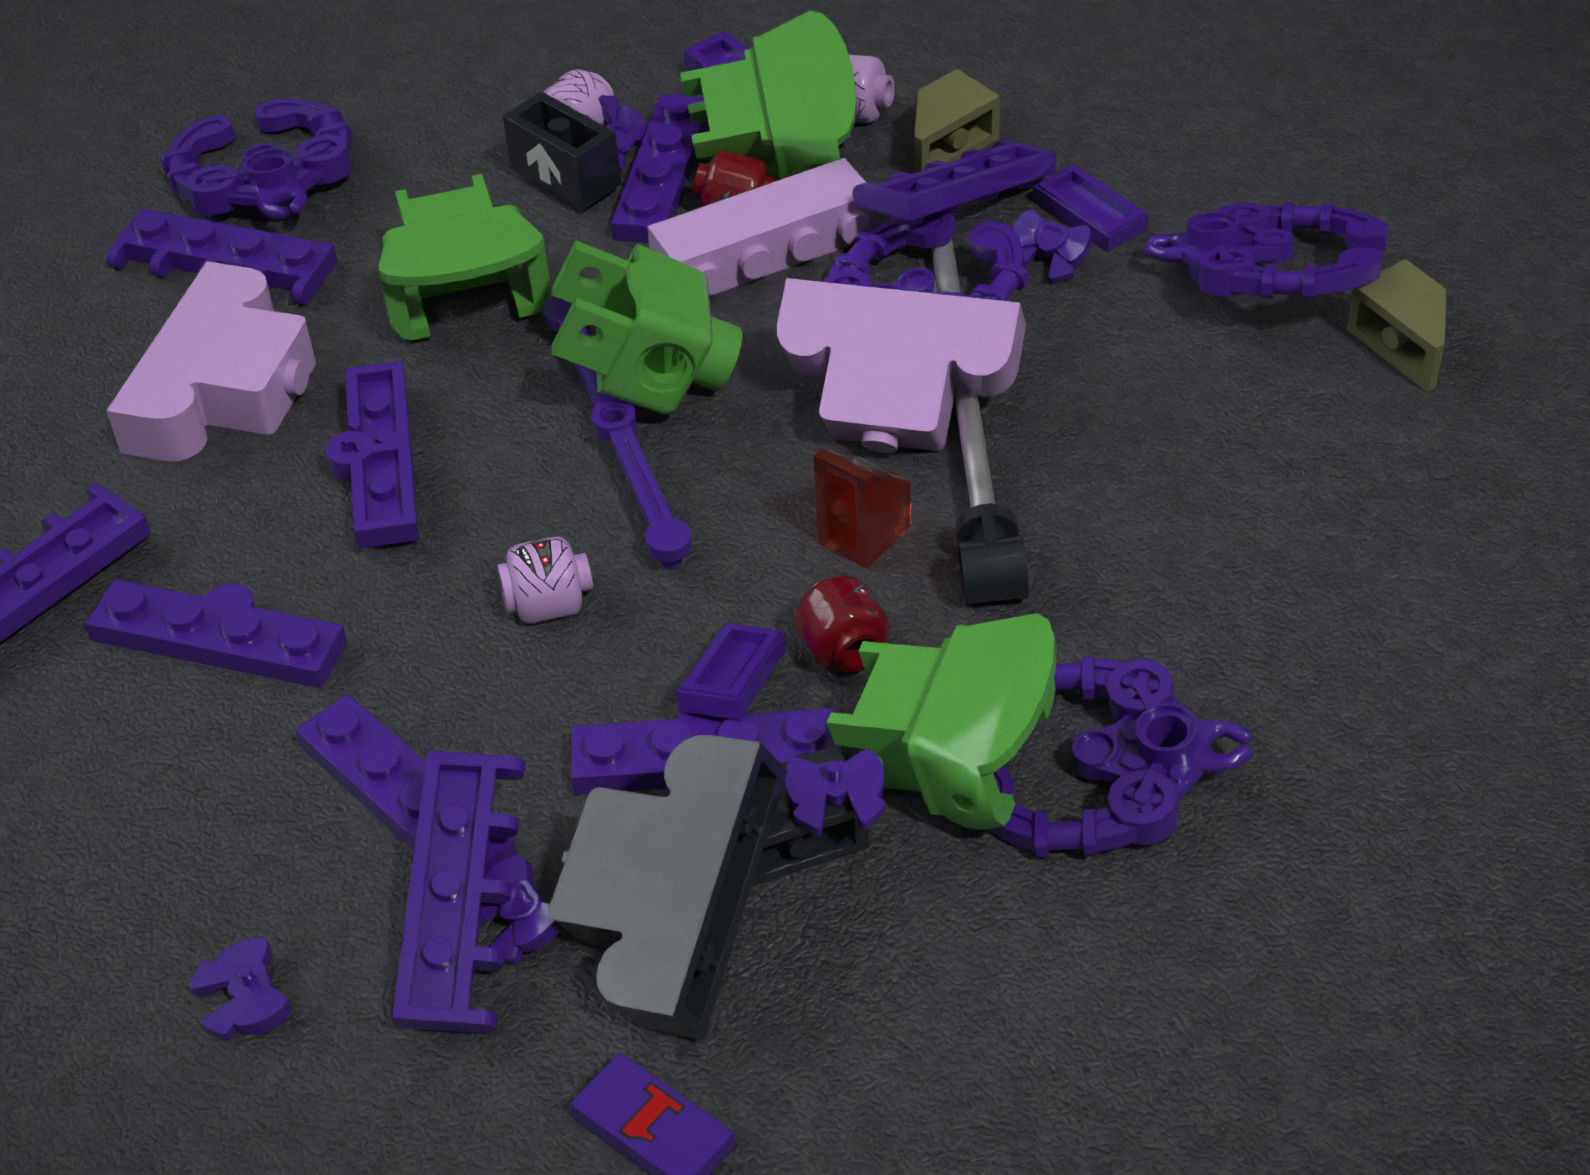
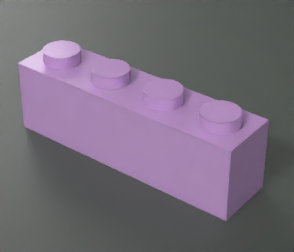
M845 158L647 226L649 247L654 251L702 271L708 279L709 296L853 245L852 240L861 231L867 232L876 227V211L860 207L855 203L852 195L853 188L856 185L865 183V180Z

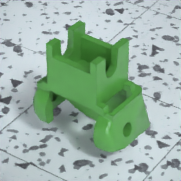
M808 11L760 36L752 37L754 47L744 51L746 60L680 73L685 97L700 94L704 96V101L688 105L692 124L704 121L709 122L710 131L692 135L697 159L714 156L721 150L736 152L763 160L767 165L768 175L775 177V181H779L839 160L838 145L849 138L855 123L857 97L853 67L842 37L835 25L823 13Z
M482 174L471 176L472 187L413 199L408 198L406 189L395 191L403 226L390 229L384 234L383 250L378 270L390 325L401 338L417 340L431 337L421 301L423 298L508 281L519 318L537 314L543 310L544 303L550 298L552 289L543 235L522 216L516 206L504 205L493 208ZM521 264L522 268L519 269L516 265Z
M1036 613L973 625L959 624L954 629L952 636L944 639L941 648L863 641L858 652L866 673L870 674V677L853 714L830 713L826 723L835 745L869 749L879 755L878 758L884 770V788L922 792L921 796L930 814L945 816L950 821L971 829L984 830L1004 827L1010 820L1015 801L1012 794L1000 793L993 772L998 771L1017 754L1034 730L1037 722L1048 719L1053 706L1057 644L1049 620Z

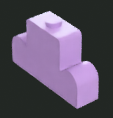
M206 261L106 410L120 453L161 461L177 462L189 459L205 447L208 439L205 429L206 425L265 435L274 433L297 395H301L305 391L309 375L316 365L306 320L300 315L274 311L265 275L260 271L247 267Z
M786 278L777 322V337L792 366L797 371L810 377L826 375L819 414L833 438L862 442L863 447L882 453L896 452L897 446L939 451L946 444L955 388L959 381H962L964 386L972 393L981 396H996L1006 391L1014 383L1019 369L1026 322L1019 302Z

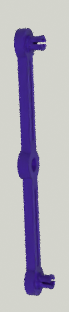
M555 296L550 297L542 307L546 326L558 333L573 303ZM583 327L581 329V332L588 336L585 328ZM574 363L594 406L591 412L593 432L598 438L610 441L647 522L648 528L645 533L647 552L652 558L660 561L663 568L669 570L678 568L682 564V558L686 557L692 549L691 529L687 523L672 517L634 435L637 427L634 406L631 403L598 393L597 371ZM614 419L620 420V421H618V422H612V423H611V422H608V421L614 420Z

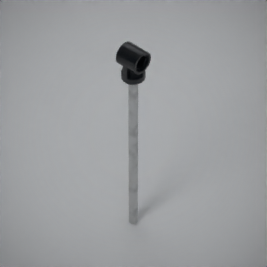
M951 239L945 246L931 248L938 294L961 292ZM959 381L956 384L954 401L971 508L960 515L956 523L964 605L1028 599V569L1023 536L1019 535L1017 518L1013 512L1003 505L995 504L978 395L972 393L964 386L962 381Z

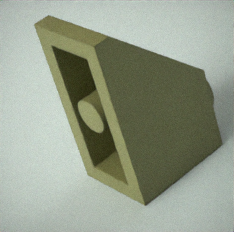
M958 69L919 89L914 134L915 173L923 171L926 164L937 160L947 163L960 159L962 153L972 149L981 150L999 139L1000 95Z
M1404 259L1381 271L1380 278L1353 288L1346 330L1423 390L1429 392L1436 388L1445 345L1446 288Z

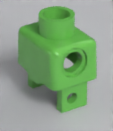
M575 240L552 286V296L573 304L552 343L551 354L597 371L598 393L660 414L667 415L673 413L679 407L691 383L715 392L723 388L735 367L740 352L742 330L739 326L711 316L709 286L705 274L694 267L641 244H636L628 260ZM586 267H594L601 273L595 278H586L580 272ZM588 325L596 326V336H587L581 332V329Z

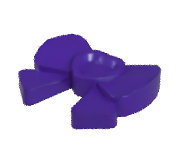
M601 95L598 100L602 108L603 117L608 124L606 127L616 132L619 167L622 170L624 168V153L628 152L631 146L643 140L648 126L642 115L628 105L619 107V100L616 96Z
M1032 209L1023 212L1013 226V230L1021 240L1026 268L1039 252L1044 257H1052L1049 271L1051 284L1072 279L1075 276L1074 267H1077L1084 261L1091 247V232L1088 225L1066 228L1061 224L1050 221L1045 222Z
M869 749L862 750L847 761H830L815 764L801 758H792L788 762L786 767L788 772L785 778L786 798L794 811V822L812 834L820 836L823 832L826 802L838 806L849 799L862 830L869 829L884 814L885 801L882 799L884 792V770L875 752Z
M516 855L506 858L495 864L487 872L485 879L503 880L512 885L511 900L502 904L482 903L480 926L500 915L511 925L490 947L500 949L505 953L504 963L518 964L523 952H532L540 949L560 932L562 926L550 918L548 913L550 904L545 903L537 889L533 886V868L524 857Z
M257 937L237 942L216 957L215 962L204 960L199 964L189 984L194 995L200 996L227 987V991L232 997L230 1001L201 1020L200 1024L206 1033L223 1040L231 1039L236 1030L243 1035H259L272 1031L290 1016L292 1007L285 995L275 989L271 975L267 970L272 956V947L267 939Z

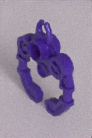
M275 99L255 105V118L260 131L278 132L301 126L310 129L311 133L316 136L303 141L296 148V157H292L291 152L288 150L277 148L273 144L254 145L244 151L239 171L227 165H213L202 168L198 164L197 158L202 152L223 147L235 140L232 121L223 114L198 120L176 137L168 151L163 153L160 158L165 174H167L171 189L189 200L192 209L198 214H223L237 208L239 205L255 206L257 214L265 219H282L294 214H300L307 203V190L315 184L336 182L345 178L352 171L350 143L353 137L349 125L344 123L341 111L334 106L329 108L320 103L302 99Z
M1246 202L1233 203L1220 207L1215 212L1201 213L1190 217L1187 220V232L1151 236L1147 240L1143 252L1147 257L1159 261L1188 264V277L1198 282L1200 290L1209 295L1224 297L1249 294L1259 295L1262 298H1273L1274 295H1303V299H1314L1316 295L1357 288L1380 278L1383 252L1386 251L1388 241V224L1369 214L1335 207L1333 203H1323L1322 206H1295V202H1284V205L1271 206ZM1293 228L1320 229V234L1334 233L1345 236V246L1348 249L1339 254L1336 264L1322 267L1306 265L1304 272L1277 271L1276 265L1256 266V262L1275 264L1292 259Z
M935 212L926 215L922 223L912 225L898 224L889 220L867 232L861 231L852 240L854 246L847 254L841 253L832 262L833 266L828 276L821 282L938 294L934 274L930 270L923 268L904 272L893 284L872 286L868 263L872 258L883 260L889 252L906 244L922 248L945 246L951 241L957 228L954 214ZM988 220L983 221L971 230L967 236L970 252L979 260L995 263L990 269L992 283L989 286L978 284L969 296L961 292H945L941 294L1009 301V297L1015 290L1021 291L1029 282L1021 240L1017 233L1007 224Z
M1088 656L1082 657V663L1056 664L1054 676L1055 690L1082 689L1084 700L1096 699V697L1108 699L1109 710L1116 723L1101 729L1086 730L1080 733L1072 744L1075 769L1082 777L1089 780H1104L1113 783L1107 797L1108 806L1096 810V808L1082 809V821L1050 822L1048 810L1032 811L1016 804L1014 779L1003 765L993 774L1000 793L1012 794L1015 806L1010 820L1004 827L987 830L1013 845L1035 851L1036 857H1049L1050 850L1084 849V855H1097L1098 852L1119 848L1131 843L1146 846L1162 842L1176 830L1180 817L1178 802L1204 773L1232 770L1253 757V750L1247 745L1252 740V733L1250 730L1232 722L1199 720L1175 698L1174 682L1170 672L1157 661L1136 659L1121 662ZM1222 737H1227L1239 744H1244L1229 754H1219L1211 748L1212 742Z

